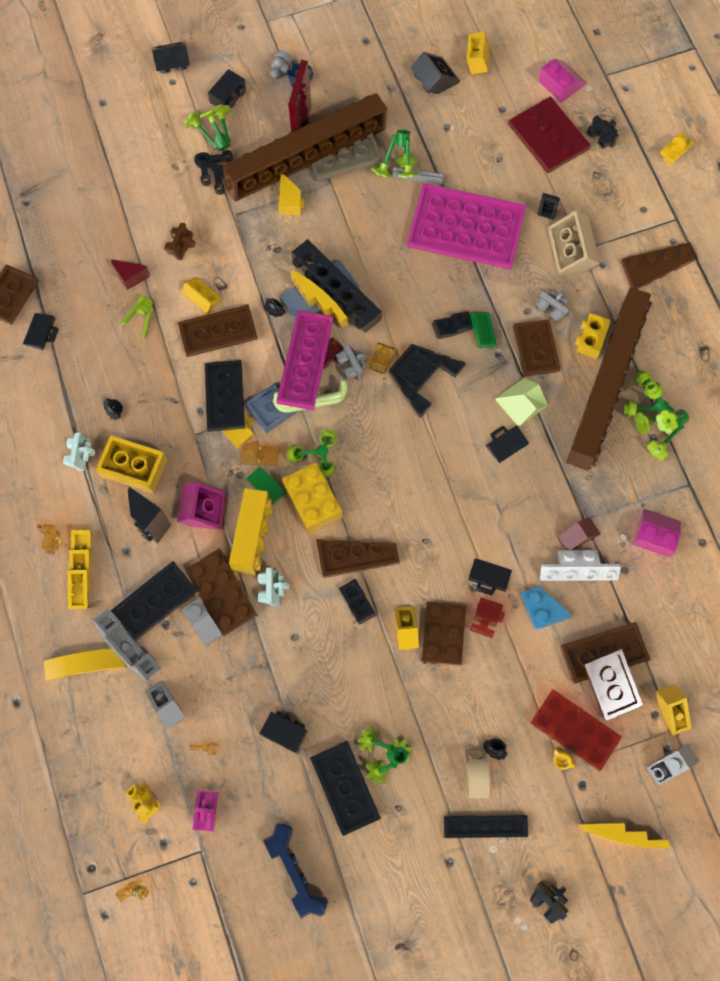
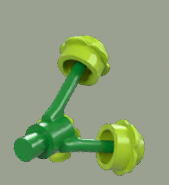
M640 371L635 376V383L639 384L640 387L646 386L644 394L648 395L651 399H656L653 406H637L636 401H630L629 399L623 406V412L627 414L628 418L636 416V411L659 410L662 412L663 410H668L670 413L674 411L669 406V403L661 398L663 393L662 384L658 381H652L653 377L650 375V371Z
M325 429L320 433L319 440L322 445H319L316 449L303 451L299 446H289L286 456L291 463H298L303 459L304 455L316 454L317 457L323 460L319 463L318 467L324 477H330L336 471V466L332 461L327 460L326 456L328 454V447L336 444L338 440L334 430Z

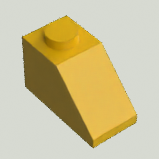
M281 175L279 192L280 215H301V209L305 208V198L301 197V190L285 175Z
M414 606L395 607L399 650L419 648L418 626Z
M673 684L657 690L658 705L671 734L674 736L692 729L687 698L680 689Z

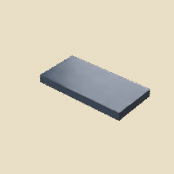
M340 260L335 262L334 265L360 289ZM296 286L279 296L295 320L298 310L316 314L321 313L317 304L310 308Z

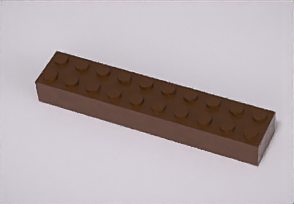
M377 93L368 95L364 99L351 103L341 110H336L326 117H321L318 121L292 131L282 138H277L265 146H260L250 153H245L235 160L228 161L223 165L226 189L234 201L237 202L280 181L281 175L289 177L312 166L313 163L330 154H337L344 147L347 149L353 146L354 142L359 139L361 141L367 139V135L371 133L374 136L384 131L386 127L387 106Z
M632 287L627 292L568 455L567 464L588 471L590 465L594 466L599 458L600 447L606 438V430L612 421L613 410L617 406L619 393H621L625 383L623 381L630 369V361L634 357L636 344H638L641 337L640 332L645 325L646 315L652 305V302L649 301L650 293Z

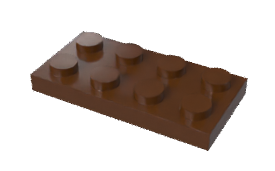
M249 304L178 322L187 357L258 339Z
M218 548L186 568L222 636L228 635L258 616L221 549Z
M637 622L560 645L573 685L588 680L582 663L617 648L622 649L628 667L651 660Z

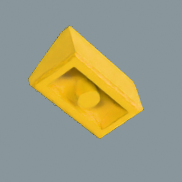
M198 277L184 283L182 293L205 313H209L222 301V298Z

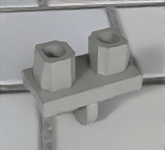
M554 290L551 295L555 299L544 291L540 293V299L536 308L543 313L549 306L554 308L550 315L552 320L558 323L564 316L567 318L570 314L569 310L560 304V302L564 305L568 303V300L564 298L566 294L564 290L560 293Z
M349 344L344 345L343 351L336 354V360L339 366L347 362L350 366L343 369L346 380L356 378L359 381L363 379L361 367L365 368L367 366L365 361L369 357L366 353L361 354L359 350H356L353 354Z

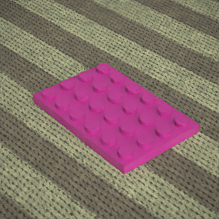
M423 183L407 247L511 270L526 205Z

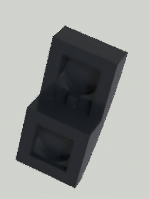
M468 311L454 313L450 318L437 319L432 322L437 339L455 336L473 329Z
M356 579L339 588L359 625L376 616L374 609Z

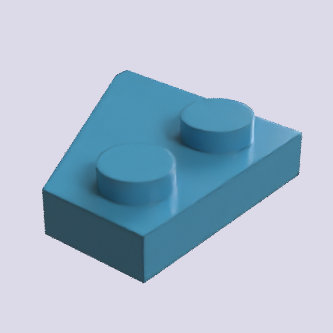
M540 586L520 594L535 631L572 617L566 609Z

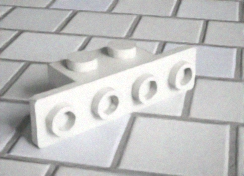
M558 550L559 564H542L540 570L541 581L618 580L621 567L620 564H600L598 550Z

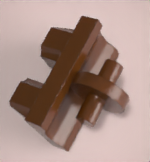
M180 223L179 227L172 228L170 233L173 241L166 242L164 247L166 252L174 255L177 260H182L188 248H194L196 244L192 239V231L187 229L185 223Z

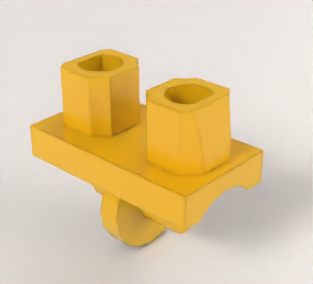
M681 131L661 150L660 154L664 156L663 160L667 164H674L694 145L695 141L687 138Z
M145 782L140 786L133 784L127 790L126 795L133 803L132 808L134 812L138 814L140 821L146 824L150 816L156 815L159 811V800L154 798L149 785Z

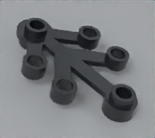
M224 150L222 154L218 155L201 152L194 159L196 166L201 169L202 175L200 180L203 186L211 184L208 168L214 171V190L217 195L225 193V187L222 183L224 164L217 165L214 162L231 161L233 155L230 150Z

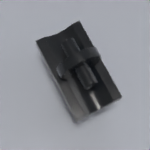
M598 115L593 118L592 124L586 132L591 138L596 135L600 137L598 144L602 149L608 146L613 148L619 137L618 130L615 129L617 122L615 120L610 122L607 120L603 121Z
M540 881L530 897L531 903L538 908L545 902L550 907L544 913V916L551 924L559 919L563 921L567 917L569 910L564 904L568 902V899L563 895L567 889L564 886L558 889L554 884L548 888Z

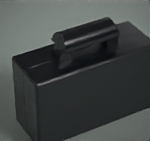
M35 313L23 345L44 350L46 342H54L59 331L57 327L53 326L56 318L52 315ZM51 329H52L53 332H52V334H51L50 339H48L49 334H50Z
M517 425L510 430L501 426L490 433L493 441L488 443L486 447L497 462L501 463L527 446L529 442ZM502 430L505 432L498 438L494 436Z
M475 558L468 580L477 583V592L492 596L496 589L506 592L512 570ZM481 585H484V586H487V587H491L492 590L485 589V588H482V587H480V586H481Z

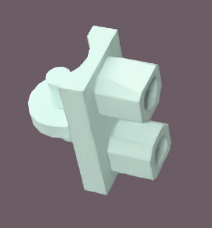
M75 433L74 437L67 438L66 445L71 450V455L64 456L63 464L73 467L78 471H85L86 461H88L89 456L95 455V450L90 448L89 438L82 436L81 433Z
M272 567L266 568V572L258 574L259 584L266 585V591L258 593V602L274 607L280 606V597L284 596V590L289 589L290 584L284 583V576H280L279 571L273 570Z

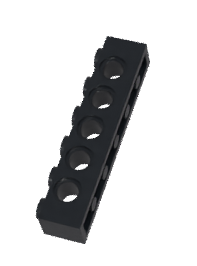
M308 239L292 251L293 265L297 269L300 268L306 278L312 280L318 287L324 290L337 303L344 314L353 320L354 325L359 330L362 329L366 333L382 320V311ZM348 297L351 298V300L346 301L344 300V298ZM357 310H363L364 312H363V313H358V312H356V311H357Z

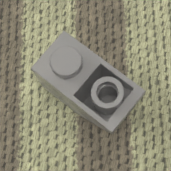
M686 743L649 765L647 770L659 786L691 769L699 762V759L689 744Z

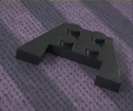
M411 344L391 366L388 373L414 411L421 418L431 407L432 403L418 393L419 390L439 367L456 378L466 366V363L461 360H453L446 355H438L432 350Z

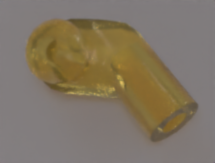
M130 882L119 890L116 896L120 902H123L131 895L143 900L148 896L149 891L142 883Z

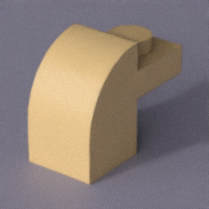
M485 749L464 750L468 798H489L490 775Z

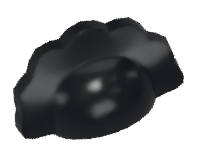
M275 298L266 299L264 305L269 315L281 317L286 313L284 306Z
M106 398L103 404L107 415L111 419L118 420L123 412V405L116 399Z
M493 738L484 741L483 748L492 758L497 760H504L508 753L506 751V744L502 740Z

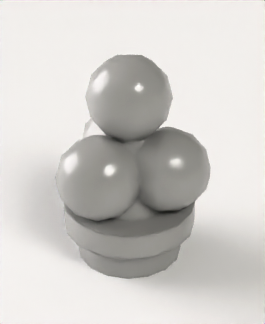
M280 50L275 54V59L271 64L273 68L271 76L274 79L279 78L281 73H286V70H289L291 55L284 50Z

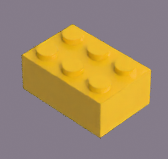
M110 435L96 471L103 478L154 494L168 459L162 451Z
M316 462L282 478L283 487L308 535L343 518L342 510Z

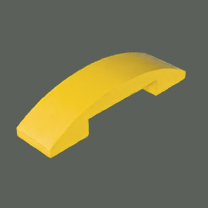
M111 648L80 652L44 661L46 681H52L84 673L126 668V664Z

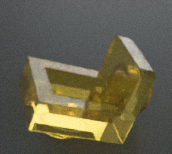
M378 342L368 369L385 375L392 362L395 348Z
M37 524L36 528L41 533H45L41 549L48 554L54 555L55 549L57 550L60 545V532L53 524Z

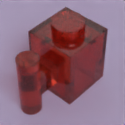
M481 597L473 620L479 621L480 625L472 623L469 631L493 638L495 631L488 629V625L496 627L498 622L502 623L505 612L502 611L503 605Z

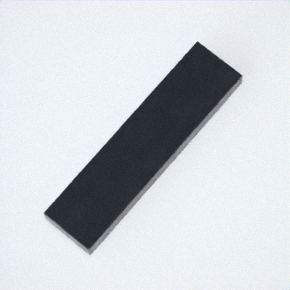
M527 815L443 817L444 838L529 837Z

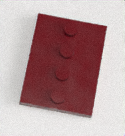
M301 60L288 103L291 132L303 128L310 122L309 114L312 104L309 66L306 60Z
M551 96L508 121V125L547 173L583 154L591 147V144Z

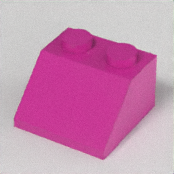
M553 59L543 66L539 76V82L561 103L587 83L567 63L558 59Z
M198 482L183 485L177 522L191 527L221 530L227 493Z
M643 509L632 545L670 558L676 552L679 542L681 521Z

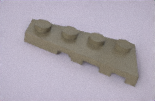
M371 133L367 135V139L363 141L359 139L354 142L353 146L347 149L344 147L337 154H330L313 163L312 170L316 180L321 181L380 164L383 161V156Z

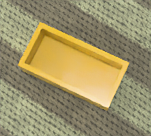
M244 488L229 565L234 573L256 576L257 571H261L262 560H260L261 552L264 553L266 541H264V536L268 534L270 527L268 516H272L273 512L272 499L269 498L266 491Z

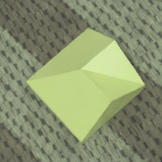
M523 378L495 399L518 427L548 407L539 384Z

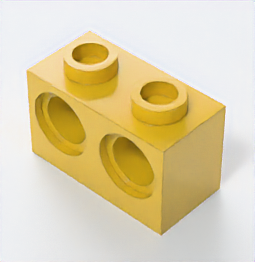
M485 31L468 34L466 61L472 75L488 72L490 45Z
M591 313L587 319H583L580 327L583 333L582 335L578 334L575 345L578 346L576 353L597 359L611 320Z

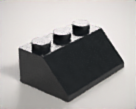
M129 487L130 515L135 522L133 525L142 534L141 536L149 542L153 540L158 543L171 527V523L160 507Z

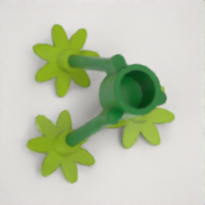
M370 726L368 732L362 729L364 737L357 739L358 742L363 743L360 750L364 751L367 748L371 753L373 745L386 748L390 764L385 766L384 761L378 764L377 759L373 758V765L366 764V768L371 771L366 777H373L374 785H377L378 781L385 784L384 776L389 775L387 770L396 768L397 764H403L406 760L409 761L408 755L413 748L405 747L406 739H403L399 744L398 740L394 738V746L376 740L380 732L374 733V727Z

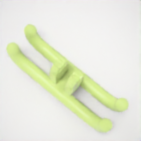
M340 381L338 392L320 395L318 391L315 408L340 403L345 398L348 390L347 381ZM278 392L274 393L273 403L279 411L290 413L306 410L277 404Z

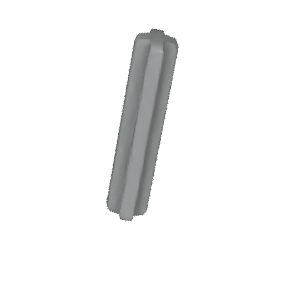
M394 167L392 172L394 178L442 184L444 180V174L412 169L413 172L420 173V176L402 178L397 177V174L403 173L405 168Z

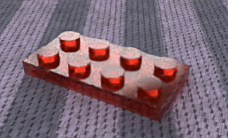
M554 689L550 691L530 722L531 725L599 772L622 738L621 735Z

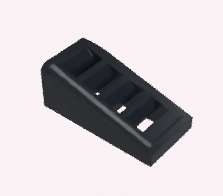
M543 192L537 215L554 220L560 197Z

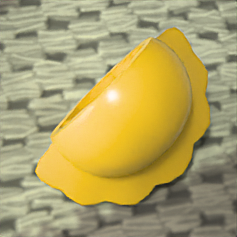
M561 747L555 748L553 763L557 768L565 770L576 766V762L566 750H563Z

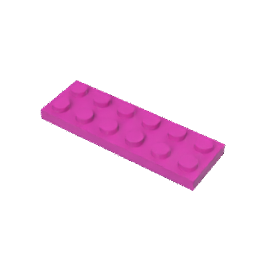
M297 311L277 396V404L308 410L315 409L333 325V316Z

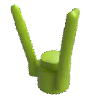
M141 295L134 307L122 320L121 325H126L136 312L142 315L147 313L142 338H145L150 317L154 311L151 307L153 304L152 300Z

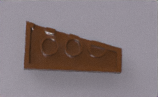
M689 242L622 258L621 264L630 287L639 289L651 284L658 278H663L672 271H676L694 262L696 255Z
M316 539L323 578L400 564L396 543H360V541L341 542L340 540L323 541Z

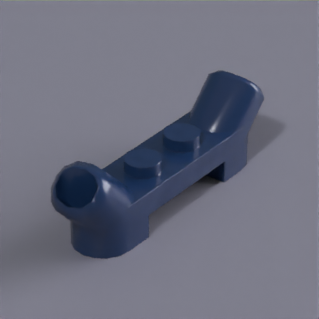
M277 823L273 834L263 839L271 859L278 856L282 859L298 892V896L291 900L300 918L302 919L309 914L321 917L325 914L328 899L307 890L306 885L309 883L304 873L299 874L296 867L299 865L294 853L290 854L288 851L293 828Z

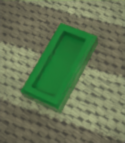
M473 312L470 317L478 348H495L497 343L489 312Z
M260 466L246 478L256 490L268 492L273 506L287 493Z

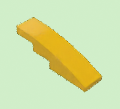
M294 270L290 272L293 283L310 308L317 304L323 315H333L341 328L348 325L347 316L324 290Z
M71 530V550H69V570H67L68 609H88L92 571V530Z
M625 823L579 824L580 830L615 843L641 848L670 849L669 840H648L647 831L626 832Z

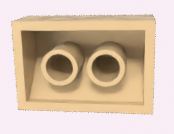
M574 211L547 227L559 275L584 272L600 264L587 215Z

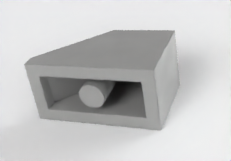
M199 598L182 609L205 646L222 636Z
M163 681L146 692L155 712L168 729L186 717Z

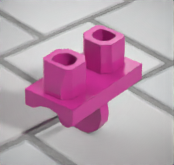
M197 791L192 830L214 832L218 792Z

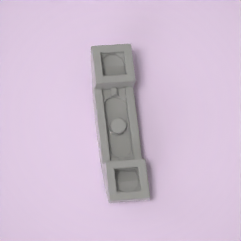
M109 608L92 621L109 647L140 678L147 681L161 669V666L149 653L145 654L120 626L121 622Z

